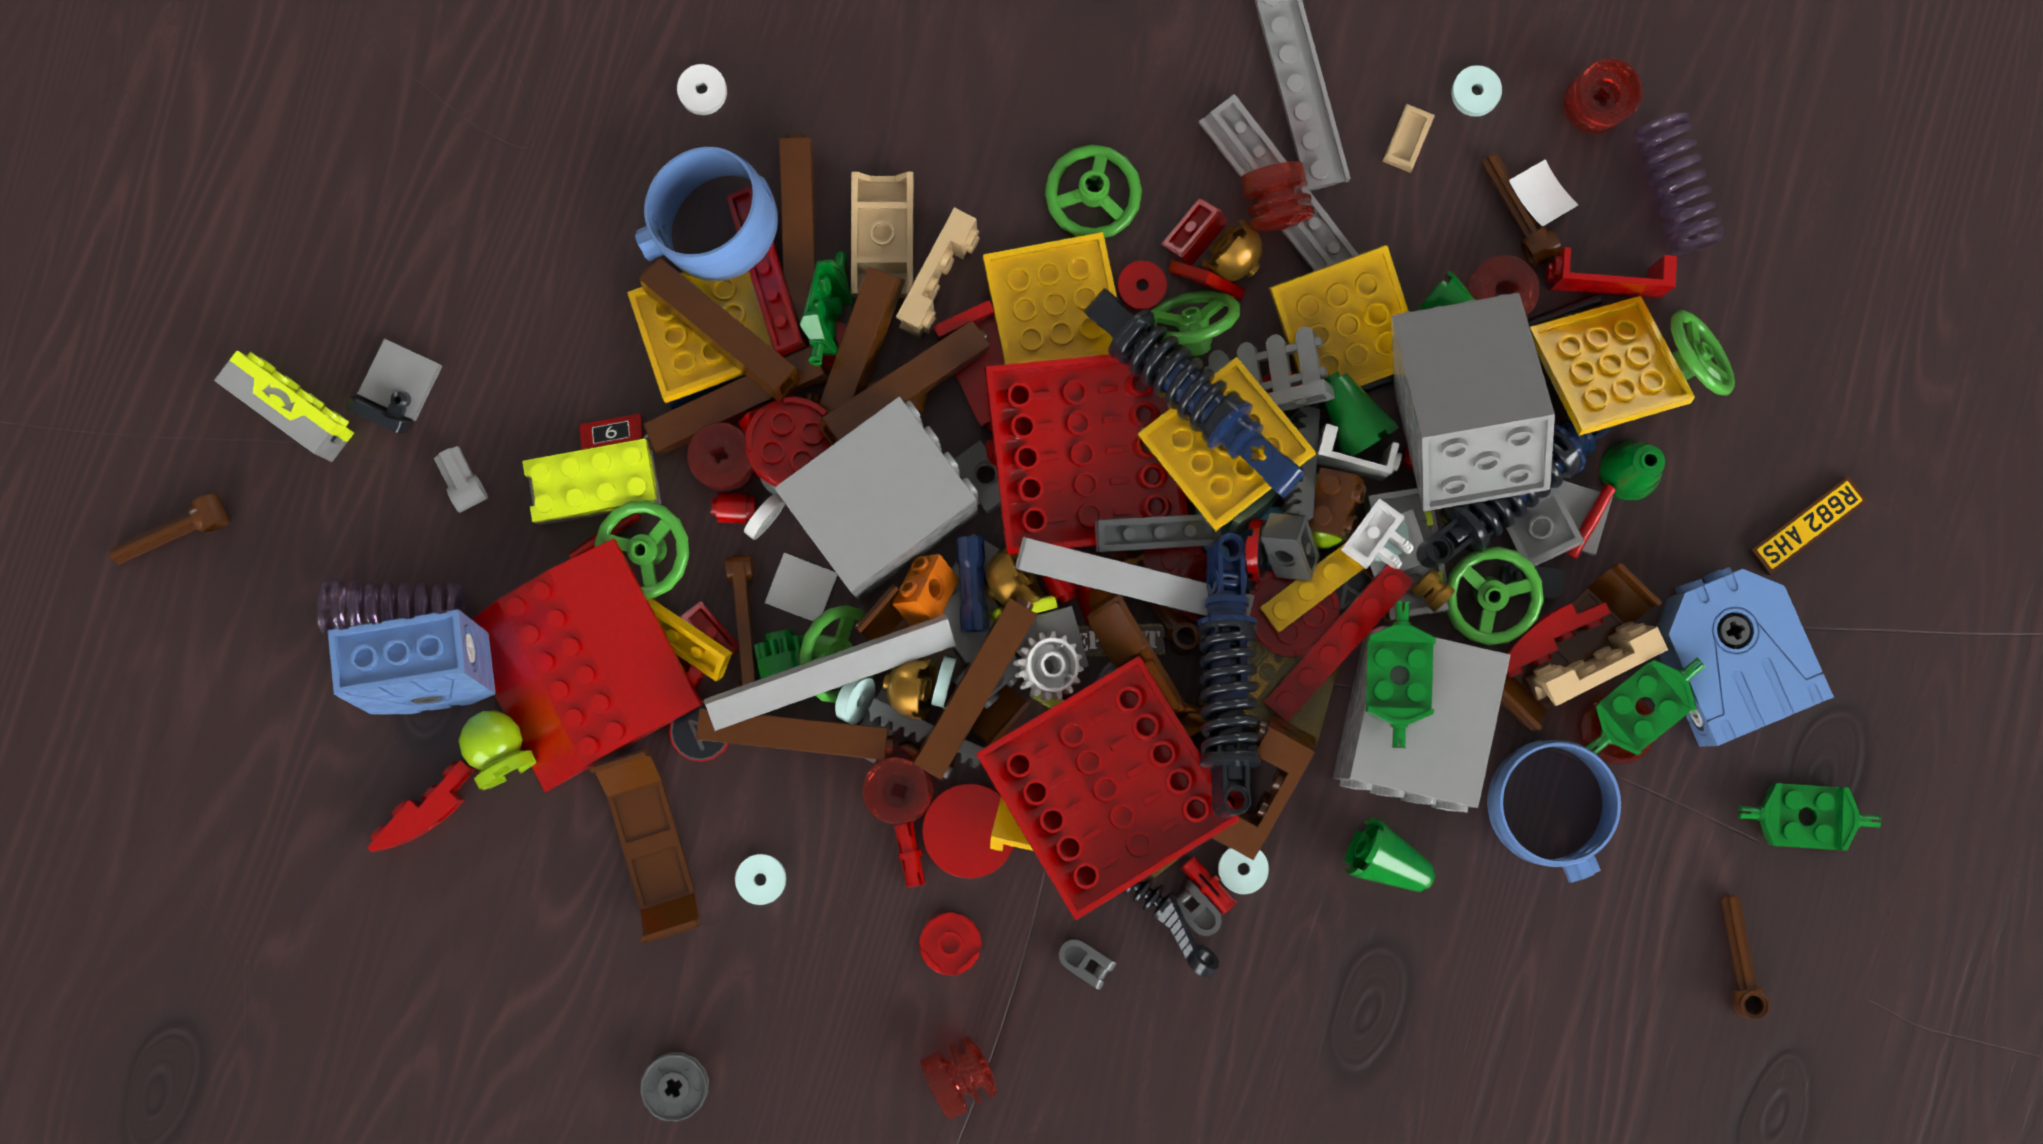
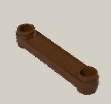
M745 554L733 555L725 560L728 582H733L742 672V681H737V687L760 680L757 676L749 580L754 579V569L751 555L745 556Z

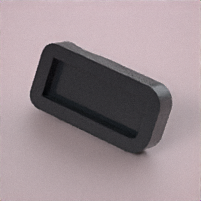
M405 391L394 392L390 397L391 403L388 408L360 396H350L345 408L396 433L408 432L412 422L409 418H403L406 407L411 403V397Z
M1514 564L1503 565L1500 569L1499 581L1503 584L1526 578L1523 571ZM1535 566L1542 580L1544 599L1553 600L1559 598L1564 588L1563 572L1558 568ZM1529 591L1515 596L1531 598V592Z

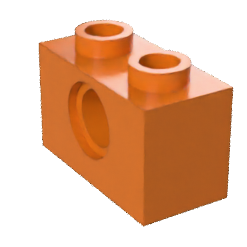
M940 554L916 557L903 584L899 588L893 605L910 626L939 617L943 614L959 578Z

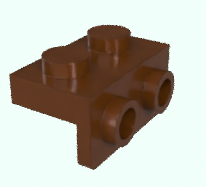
M1321 467L1315 487L1313 518L1308 521L1311 531L1336 536L1348 541L1350 535L1357 528L1358 516L1356 512L1358 504H1361L1365 498L1366 486L1364 485V480L1356 474Z

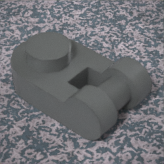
M1189 879L1183 884L1184 889L1175 896L1182 911L1181 913H1183L1185 921L1196 933L1202 936H1211L1221 927V914ZM1193 897L1199 904L1189 912L1184 905Z
M1069 939L1059 949L1061 964L1098 990L1104 985L1103 979L1107 972H1112L1117 964L1079 939ZM1090 959L1098 963L1092 973L1085 969Z

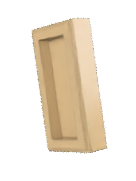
M1406 104L1382 162L1411 173L1435 115Z

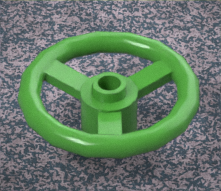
M1093 144L1074 148L1059 158L1048 174L1045 189L1049 213L1060 228L1075 237L1103 232L1104 238L1115 236L1130 225L1139 210L1142 195L1138 172L1127 157L1111 147ZM1095 157L1093 169L1084 173L1080 178L1079 189L1057 196L1059 179L1066 168L1079 159ZM1107 160L1119 166L1127 177L1130 194L1128 205L1124 211L1108 196L1110 182L1104 174ZM1096 188L1098 192H1091L1089 189ZM1080 202L1089 207L1100 206L1115 221L1110 225L1098 228L1084 227L1070 220L1062 209Z
M1201 290L1168 298L1155 306L1151 312L1154 313L1155 326L1156 323L1176 326L1179 329V332L1167 331L1166 336L1161 342L1170 336H1176L1182 347H1188L1191 355L1197 356L1207 353L1211 349L1212 338L1231 328L1239 319L1240 304L1232 295L1220 291ZM1189 303H1209L1201 310L1197 307L1187 308L1182 311L1181 315L1168 313L1177 307ZM1226 306L1228 309L1227 314L1219 321L1209 325V319Z
M1677 310L1670 319L1671 332L1678 348L1672 355L1686 381L1696 376L1713 393L1722 396L1729 395L1735 387V379L1730 361L1722 346L1702 320L1689 311ZM1683 323H1685L1687 327L1688 339L1683 327ZM1711 358H1715L1717 365L1712 362Z
M649 500L629 501L612 510L601 523L594 543L595 547L611 539H616L620 549L627 552L629 559L633 563L640 565L644 587L641 588L647 599L656 598L670 591L684 575L689 559L688 536L680 519L667 507ZM633 513H649L661 518L649 534H639L632 539L611 534L612 529L621 519ZM671 530L676 539L677 556L669 574L664 580L657 582L654 565L662 562L667 554V546L663 538Z
M1500 546L1488 547L1482 553L1474 551L1461 558L1449 573L1446 582L1456 590L1446 601L1450 610H1445L1454 628L1469 640L1486 645L1509 643L1526 634L1538 619L1544 601L1542 580L1533 563L1518 551ZM1500 559L1513 563L1523 571L1526 578L1503 584L1495 577L1480 576L1472 566L1483 560ZM1462 577L1474 586L1473 597L1483 607L1478 630L1463 619L1457 608L1456 592ZM1496 591L1494 596L1491 599H1489L1488 596L1490 592ZM1530 591L1531 601L1527 613L1519 623L1506 631L1492 633L1496 611L1506 606L1509 597Z
M848 605L830 608L813 621L804 635L799 654L800 665L853 647L848 639L854 621L859 622L866 613L860 608ZM841 619L835 636L828 634L820 635L823 628L832 621ZM876 674L868 677L873 680ZM829 690L815 696L821 701L836 704L840 691Z

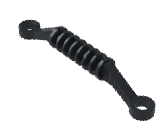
M1152 876L1145 881L1141 880L1122 892L1126 895L1134 890L1135 894L1132 900L1134 903L1144 898L1145 902L1142 908L1144 911L1151 906L1155 907L1152 917L1156 920L1158 919L1171 929L1193 971L1200 976L1210 977L1219 967L1218 958L1209 948L1203 945H1196L1184 915L1181 913L1182 911L1175 894L1170 892L1162 897L1161 893L1164 886L1160 884L1155 889H1152L1151 885L1154 880Z

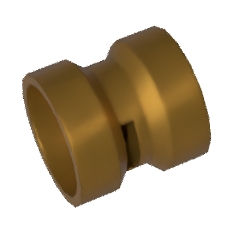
M1433 568L1411 589L1417 597H1423L1427 601V606L1433 612H1436L1456 591L1449 583H1443L1440 580V574Z

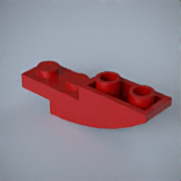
M1570 603L1537 620L1526 634L1516 638L1504 652L1511 655L1506 678L1508 679L1524 672L1522 666L1533 662L1535 666L1552 660L1551 653L1559 650L1554 638H1557L1559 643L1575 636L1574 630L1585 625L1586 630L1603 624L1602 617L1611 614L1607 603L1597 604L1579 613H1576L1573 604Z
M460 760L458 763L453 761L442 773L445 778L438 786L432 785L421 798L424 801L423 803L417 799L408 800L407 802L403 800L394 808L391 813L394 817L386 826L382 824L373 832L370 837L373 841L367 849L375 852L394 848L422 836L439 825L465 801L457 793V790L476 769L471 767L466 760Z

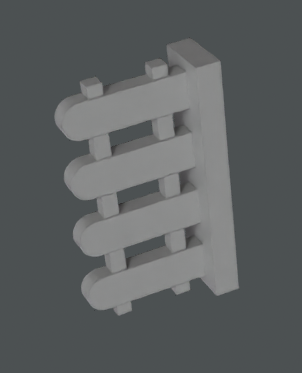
M1301 327L1297 330L1295 334L1296 343L1287 345L1284 338L1275 334L1266 341L1267 351L1258 353L1257 348L1249 342L1242 343L1237 349L1238 359L1266 392L1273 390L1268 395L1282 412L1335 399L1333 386L1323 379V377L1328 376L1327 368L1321 367L1318 347L1324 346L1323 339L1320 336L1316 337L1315 332L1309 327ZM1215 350L1209 355V366L1204 367V371L1212 369L1214 373H1217L1232 360H1229L1227 354L1223 351ZM1298 353L1301 373L1292 375L1289 355ZM1268 360L1271 381L1262 383L1259 363ZM1303 383V385L1293 387L1295 384Z

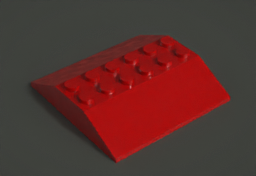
M1099 355L984 367L1007 555L1019 554L1023 537L1069 549L1096 546L1095 520L1188 515L1185 493L1138 436L1141 428L1150 425L1168 411L1169 408L1165 404V398H1158L1153 393V387L1145 386L1141 381V376H1135L1131 373L1129 365L1121 364L1111 355Z
M611 539L547 570L496 600L471 619L489 633L495 697L503 713L510 716L519 726L523 751H532L537 762L532 766V769L544 792L552 790L591 768L592 765L600 763L703 705L616 539Z
M1140 656L976 753V756L1075 921L1240 821L1238 815L1224 819L1214 813L1211 806L1210 769L1200 767V753ZM1227 799L1229 806L1233 809L1232 805Z

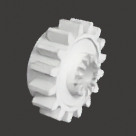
M1051 631L1045 637L1044 633L1041 632L1035 634V640L1028 638L1024 641L1027 648L1017 649L1016 652L1022 658L1013 663V665L1021 668V671L1015 674V678L1023 677L1024 682L1020 687L1021 689L1030 687V696L1032 698L1037 697L1041 693L1042 701L1050 700L1051 695L1054 700L1061 699L1062 692L1070 694L1073 692L1071 685L1080 683L1077 675L1078 672L1084 670L1083 667L1079 666V660L1083 657L1081 654H1076L1074 649L1077 645L1075 643L1069 644L1066 642V635L1056 638V632ZM1046 659L1052 661L1053 670L1051 674L1044 667Z

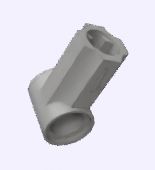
M460 447L448 448L434 458L448 486L446 489L448 496L459 513L488 499L481 481L475 474L473 475Z

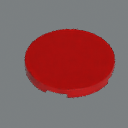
M783 397L779 402L776 400L760 408L750 420L745 437L747 459L755 473L765 482L776 487L831 447L829 441L818 428L822 417L827 415L828 412L819 404L801 397Z
M1270 569L1265 573L1264 580L1256 581L1249 594L1255 595L1250 617L1257 619L1256 641L1266 650L1276 655L1292 658L1302 657L1339 617L1340 602L1336 590L1277 633L1259 608L1297 579L1276 578L1273 569Z
M963 784L944 791L932 802L923 822V840L929 856L939 868L956 877L978 878L994 872L1008 859L1013 846L1004 844L1003 851L990 849L991 834L1001 799L998 793L985 786Z

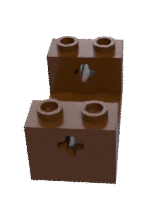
M1272 713L1267 721L1261 719L1255 730L1259 740L1254 743L1257 745L1259 757L1278 767L1272 777V790L1270 793L1266 790L1264 791L1257 804L1258 810L1250 806L1245 813L1238 815L1240 821L1212 837L1252 860L1257 856L1312 759L1316 746V737ZM1228 795L1227 799L1234 809V799Z

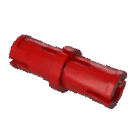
M910 822L894 826L900 852L897 856L898 860L902 862L906 888L926 884L920 859L922 850L918 849L914 823Z
M1195 855L1180 868L1199 888L1200 892L1217 907L1222 915L1227 913L1237 903L1218 882L1220 880L1218 876L1215 875L1213 877L1197 860ZM1199 874H1200V875L1206 880V882L1217 892V894L1219 895V897H1218V896L1210 889V887L1199 877Z

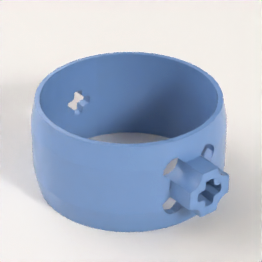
M700 147L688 150L674 157L654 177L648 189L644 205L646 226L636 231L635 238L644 257L649 262L665 255L677 268L689 275L707 281H724L748 272L764 258L777 232L778 212L767 182L746 160L726 149ZM723 176H739L751 180L753 190L751 209L745 223L733 238L724 245L701 254L675 252L672 243L673 222L679 207L693 190L709 180Z
M1540 739L1517 748L1500 763L1489 785L1487 807L1491 825L1497 837L1507 849L1519 858L1534 864L1563 867L1568 881L1573 883L1601 871L1594 855L1610 841L1617 828L1621 813V796L1613 773L1594 752L1570 741H1542ZM1547 747L1559 748L1580 758L1593 772L1602 796L1601 817L1592 837L1577 851L1555 859H1544L1526 850L1511 833L1503 809L1505 786L1514 768L1531 753Z

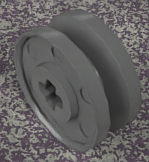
M670 1052L659 1056L646 1068L641 1079L640 1094L644 1106L653 1116L664 1121L678 1122L691 1117L701 1108L709 1093V1077L705 1066L696 1057L686 1052ZM670 1079H673L674 1082L679 1080L682 1083L679 1094H677L676 1090L671 1092L668 1089V1086L671 1084Z

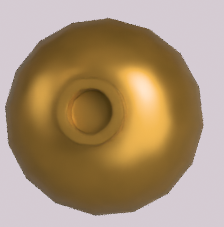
M1243 219L1238 220L1240 223L1239 227L1235 228L1233 225H1230L1208 249L1212 256L1209 261L1205 257L1202 261L1204 268L1228 281L1239 280L1245 275L1250 278L1258 271L1261 265L1258 261L1262 255V241L1256 230Z
M1006 548L994 555L987 564L985 576L988 584L985 585V591L992 601L998 600L1002 605H1004L1008 598L1015 601L1017 596L1030 603L1041 599L1040 597L1043 596V592L1037 575L1016 569L1015 565L1018 554L1007 555Z
M922 657L914 661L905 662L894 667L891 673H886L883 681V690L887 692L890 705L899 714L917 720H924L929 715L931 709L925 707L928 699H933L938 679V668L931 665L935 662L934 658Z

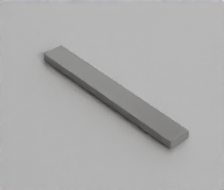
M1026 537L1022 539L1015 568L1018 570L1192 613L1208 615L1207 608H1205V598L1208 597V591L1204 582ZM1246 593V597L1249 598V607H1247L1246 614L1250 616L1255 595Z
M944 614L706 698L704 702L716 731L897 667L905 662L914 661L956 646L948 619Z

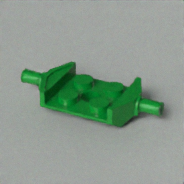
M842 251L836 252L834 261H817L812 275V284L806 307L801 317L800 326L810 339L809 343L812 346L808 361L814 366L822 364L823 355H837L839 348H837L833 339L836 337L838 316L842 313V305L853 304L850 285L845 274L848 256Z
M1396 601V622H1393V626L1368 636L1366 712L1390 724V727L1393 728L1392 748L1406 749V728H1408V725L1434 714V709H1432L1433 646L1436 643V638L1410 625V622H1408L1410 602ZM1395 666H1401L1407 672V680L1402 685L1395 684L1390 678V672Z
M1698 657L1684 667L1683 670L1681 668L1676 670L1655 659L1649 661L1595 705L1602 731H1600L1601 735L1585 747L1598 754L1608 744H1615L1636 755L1642 753L1641 751L1665 731L1689 712L1696 710L1689 682L1691 678L1706 668V666L1701 663ZM1642 697H1648L1654 702L1652 712L1646 715L1638 713L1635 708L1636 702Z
M1772 783L1766 790L1760 806L1739 805L1738 811L1747 812V814L1738 813L1739 819H1756V821H1760L1763 835L1770 846L1847 851L1858 828L1861 826L1880 828L1881 822L1871 821L1881 820L1880 814H1861L1852 793L1847 787ZM1805 807L1810 809L1813 814V819L1808 825H1803L1798 818L1800 810Z

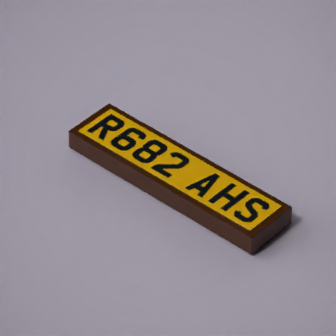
M1847 476L1760 541L1749 552L1765 573L1770 575L1868 500L1850 477Z

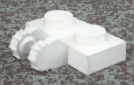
M1379 498L1341 551L1366 569L1377 555L1392 568L1399 569L1403 564L1399 557L1383 546L1389 540L1392 545L1406 554H1410L1414 548L1408 540L1395 532L1405 516Z

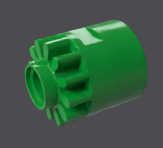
M792 629L765 634L766 642L754 645L760 679L800 666L799 654L804 635L794 636Z

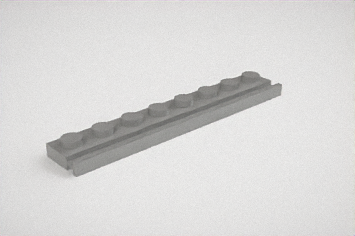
M1255 0L1305 186L1309 191L1333 186L1337 183L1349 182L1351 179L1303 1Z
M1235 94L1212 110L1205 118L1199 120L1200 126L1312 271L1359 255Z

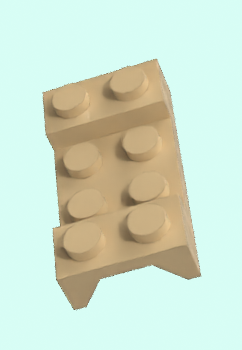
M851 172L852 297H858L868 267H872L905 279L899 298H906L914 283L913 172H905L897 176H869L860 172Z
M955 207L953 208L896 315V318L902 321L899 329L919 339L922 338L924 332L927 334L931 332L937 320L934 317L936 312L933 300L940 289L938 284L939 278L942 273L947 275L955 260L952 257L953 255L964 259L967 252L972 254L980 239L978 237L979 230L977 229L976 218Z
M1633 621L1626 622L1615 628L1616 633L1608 636L1611 646L1595 651L1593 653L1594 658L1586 662L1579 660L1566 667L1551 665V663H1545L1533 669L1534 674L1526 678L1535 699L1538 701L1548 696L1554 706H1557L1667 651L1668 648L1658 627L1648 626L1644 623L1636 624Z

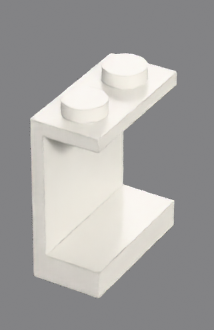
M1326 424L1319 431L1317 464L1381 482L1389 475L1392 476L1393 472H1397L1402 457V453L1397 452L1399 443L1393 442L1383 451L1380 464L1332 451L1338 431L1337 426Z

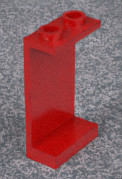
M1565 247L1551 260V263H1547L1545 270V281L1549 282V291L1583 294L1598 293L1599 295L1622 297L1641 296L1647 299H1660L1676 287L1677 256L1664 255L1648 268V278L1570 272L1571 248Z
M990 300L933 327L939 341L970 321H973L977 327H981L987 334L990 346L986 353L956 373L955 376L981 430L988 428L989 431H992L984 367L1005 364L994 316L995 311Z

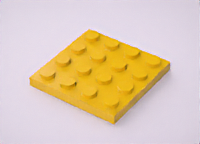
M1103 232L983 255L1004 364L1109 355L1108 349L1113 337L1083 312L1103 288H1106L1117 298Z
M1387 245L1269 287L1288 345L1296 343L1295 334L1301 327H1309L1315 332L1316 337L1320 336L1323 339L1324 346L1318 347L1321 367L1327 368L1328 376L1336 371L1340 375L1347 373L1359 386H1363L1394 374L1392 315L1409 312ZM1298 353L1291 354L1297 373H1301Z
M749 271L724 281H707L685 272L680 273L773 349ZM643 287L627 292L665 403L745 375L646 294Z
M1641 296L1530 327L1537 354L1579 436L1692 403L1695 398Z
M1237 357L1215 373L1211 383L1214 384L1217 381L1224 380L1227 383V389L1224 392L1225 396L1235 391L1243 400L1249 401L1253 405L1249 415L1254 422L1259 421L1263 425L1261 434L1281 453L1288 456L1299 467L1316 454L1312 446ZM1169 409L1138 433L1139 438L1215 532L1272 489L1263 480V477L1241 456L1232 459L1227 454L1228 450L1222 445L1211 450L1202 439V431H1193L1189 426V420H1181L1178 417L1177 409ZM1257 450L1258 459L1264 461L1267 457L1264 454V450Z

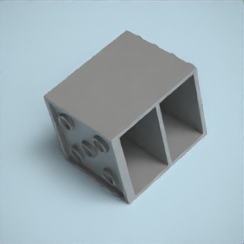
M1520 293L1502 294L1492 298L1469 300L1464 303L1436 306L1431 309L1392 315L1394 394L1423 512L1550 490L1555 413Z
M900 396L774 488L859 602L910 565L916 557L925 554L979 514L977 505L980 503L978 502L976 488L967 477L961 480L959 466L948 451L942 454L938 437L929 426L923 428L921 415L910 400L904 403Z
M1381 626L1371 630L1362 640L1333 779L1340 780L1339 786L1354 790H1370L1371 794L1384 797H1400L1402 801L1431 805L1432 808L1445 811L1467 813L1469 807L1478 808L1511 655L1436 638V643L1433 646L1432 709H1434V714L1408 725V728H1406V749L1392 748L1393 728L1390 727V724L1366 712L1368 636L1389 627ZM1395 666L1390 672L1391 680L1397 685H1402L1406 682L1408 676L1406 670L1401 666Z

